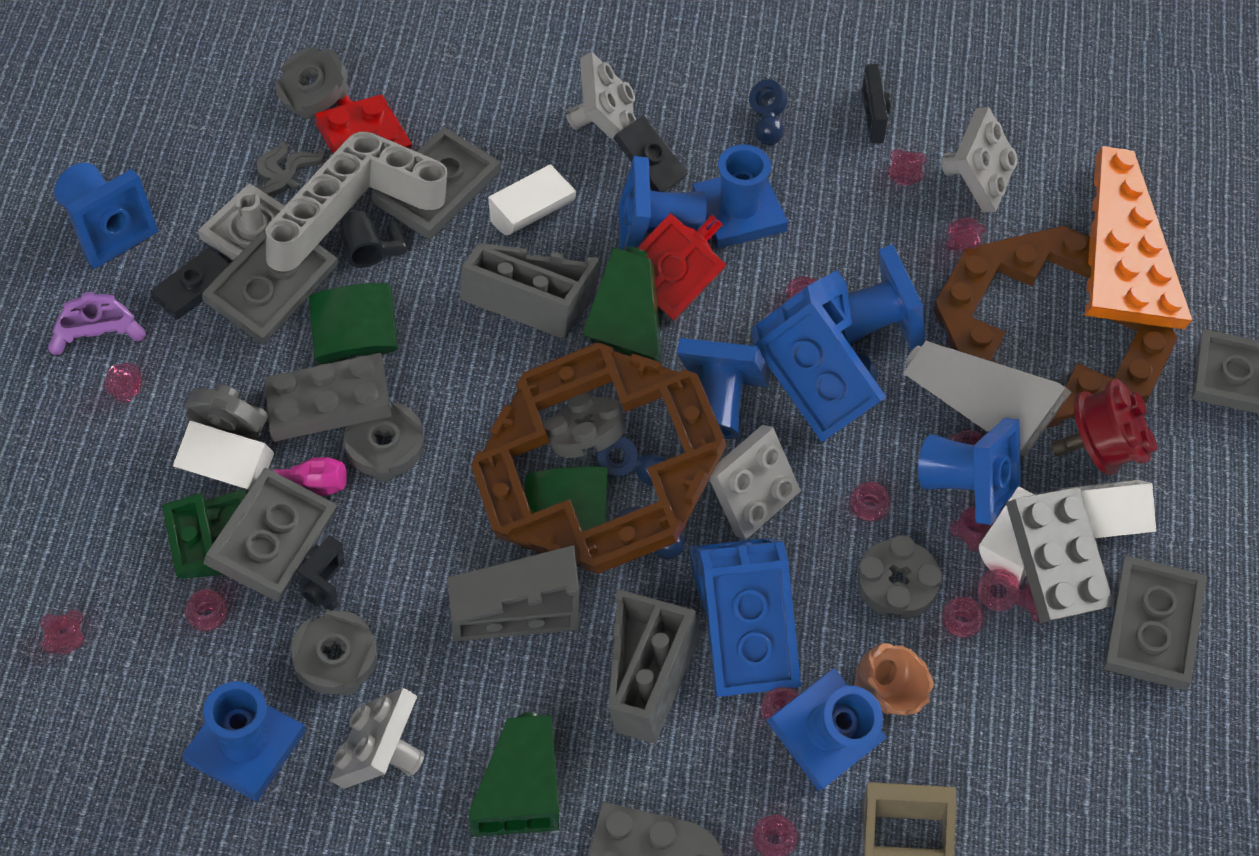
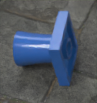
M740 144L727 148L718 160L720 177L694 183L692 186V192L704 191L706 194V220L712 214L716 217V221L719 220L723 225L712 236L717 249L787 231L788 221L767 179L771 170L770 159L764 151L755 146Z
M634 156L618 201L619 249L625 250L626 246L637 248L643 242L646 232L652 233L670 213L684 226L697 231L706 221L707 199L705 192L650 191L649 158Z
M78 163L66 169L58 178L54 190L55 199L59 205L67 210L86 261L94 269L159 232L140 177L132 169L106 182L95 165Z
M894 245L878 249L881 283L848 293L852 325L841 333L851 345L864 336L897 322L910 350H913L918 345L922 347L925 342L923 304Z
M679 338L677 354L688 371L697 373L724 439L738 438L742 385L769 386L771 371L758 346Z
M1003 418L975 445L930 434L925 439L919 455L918 478L921 487L924 490H975V521L980 524L992 525L1017 487H1021L1019 419Z
M836 668L829 670L766 719L817 790L824 789L887 738L881 730L883 715L877 699L862 687L848 686Z
M242 681L228 682L214 689L207 697L203 707L205 723L186 748L182 757L188 765L258 802L305 734V726L267 705L261 691L252 684Z

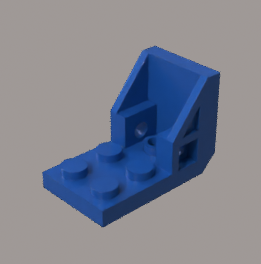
M838 270L808 285L751 328L753 345L758 346L766 364L821 442L886 398V395L841 333L852 325L847 283Z
M769 537L689 546L690 563L701 608L706 610L715 696L721 697L801 687L789 563L784 542Z

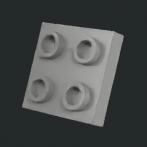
M590 52L580 57L583 102L574 107L567 108L566 118L574 130L594 122L615 142L613 137L636 121L633 111L635 95L631 86L627 82H622L614 74L613 69L607 62L603 63L593 52Z
M989 107L975 109L957 152L944 153L941 165L946 176L962 175L982 212L987 213L997 211L1002 196L1006 192L1012 172L1016 168L1018 158L1016 151L1010 146L1003 133L1001 124L995 119Z
M249 183L198 230L200 239L233 261L284 208V205Z
M761 425L720 460L709 479L735 536L745 540L801 492L774 428L766 425Z
M401 688L387 695H382L373 701L361 704L350 719L349 725L352 727L347 741L339 747L334 756L333 765L336 767L330 781L345 789L384 775L389 764L403 771L407 776L414 775L420 768L425 753L401 740L400 737L418 696L405 688Z

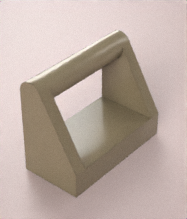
M867 782L862 798L863 856H954L957 806L956 787ZM876 817L941 820L942 849L874 846Z

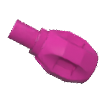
M330 457L311 458L298 464V466H293L292 469H275L273 471L319 496L337 493L345 488L347 482V471L344 463Z

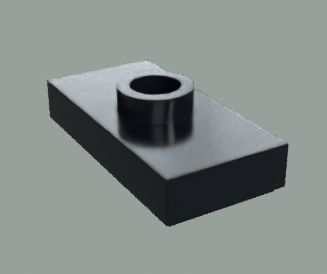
M869 64L864 68L861 86L868 136L871 143H884L888 123L887 114L890 113L889 92L883 91L879 64Z
M644 115L613 137L631 163L634 156L649 158L650 188L652 191L665 192L688 175Z
M209 247L151 289L152 299L173 318L178 320L203 302L202 293L230 264Z

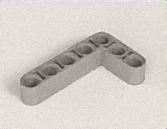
M370 132L354 133L267 225L265 229L266 263L277 271H290L298 267L369 187L423 210L439 209L444 205L446 199L447 168L437 160Z

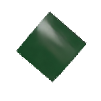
M389 283L348 285L324 290L309 296L314 359L320 365L355 354L358 356L377 353L384 355L399 350L392 287Z
M563 467L525 474L524 492L532 514L570 499L583 532L606 523L608 467Z
M246 489L205 500L202 493L162 505L177 578H201L224 575L203 564L205 555L248 493Z

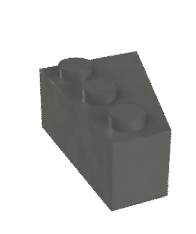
M478 243L462 265L460 300L565 339L596 292L600 258L588 257L587 262L563 259L562 253L551 252L550 258L527 255V249Z
M574 545L447 577L453 642L579 630V583Z
M616 589V622L613 631L614 653L611 662L609 693L610 715L616 733L656 744L700 639L696 610Z

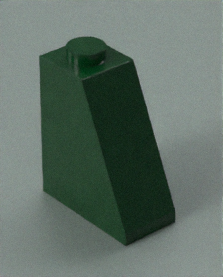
M626 246L625 250L613 247L582 335L588 343H600L612 347L615 352L630 357L632 354H636L661 362L662 350L653 264L649 258H646L648 254L640 249Z
M527 712L518 715L516 718H507L469 810L471 837L559 830V803L551 715L542 716L539 713Z

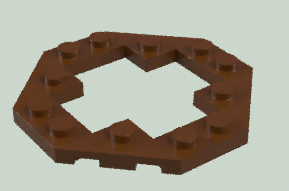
M1060 226L966 248L934 306L935 315L939 323H943L948 334L947 341L951 349L995 362L993 359L1004 340L1006 332L975 319L973 316L997 273H1002L1033 287L1046 261H1049L1090 278L1091 266L1088 264L1090 236L1069 227ZM1109 319L1137 331L1114 379L1122 381L1131 393L1138 392L1146 404L1178 338L1173 329L1169 327ZM1077 363L1065 386L1071 391V394L1047 428L1061 425L1062 420L1075 417L1074 399L1077 394L1087 391L1093 395L1103 391L1107 382L1114 379Z
M595 343L523 372L516 384L517 392L509 406L504 405L490 430L491 438L483 452L478 451L471 463L492 530L496 537L538 553H545L574 545L576 566L597 574L676 543L727 446L697 373L684 369L681 372L663 367L661 362L636 354H632L631 357L614 352L612 347L600 343ZM610 382H613L625 412L663 397L685 453L647 468L659 498L658 502L584 532L581 529L570 499L532 514L513 457L550 443L539 411Z

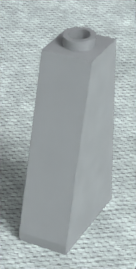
M925 341L922 347L916 346L905 362V365L908 366L904 371L906 376L987 432L995 427L1003 418L1019 419L1020 455L1024 457L1030 452L1071 394L1069 389L1058 382L929 341Z

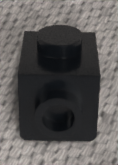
M330 535L320 546L314 545L308 551L303 560V565L297 572L302 596L312 605L318 607L322 604L332 611L338 605L336 588L329 583V580L344 565L343 544Z

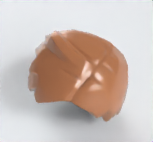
M882 643L873 647L861 658L856 667L854 686L868 690L879 702L882 713L910 715L918 713L923 706L929 703V693L933 689L934 682L926 663L911 649L904 646H893L890 643Z

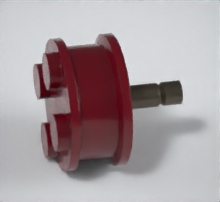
M1114 379L1107 382L1103 391L1093 395L1084 391L1075 396L1074 415L1079 432L1067 436L1066 439L1062 438L1052 442V450L1057 457L1070 453V451L1073 452L1085 447L1098 469L1105 475L1111 476L1117 474L1123 464L1131 461L1143 464L1150 461L1152 452L1157 451V442L1151 430L1148 429L1143 416L1146 414V406L1141 395L1138 392L1131 393L1122 381Z

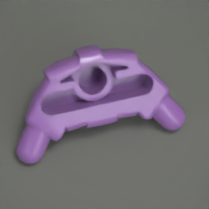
M86 292L81 297L63 304L64 308L53 327L54 334L48 349L51 354L60 355L64 351L67 342H73L74 338L86 335L87 337L105 334V332L115 331L119 334L126 333L134 341H142L146 337V332L134 320V315L117 301L114 295Z

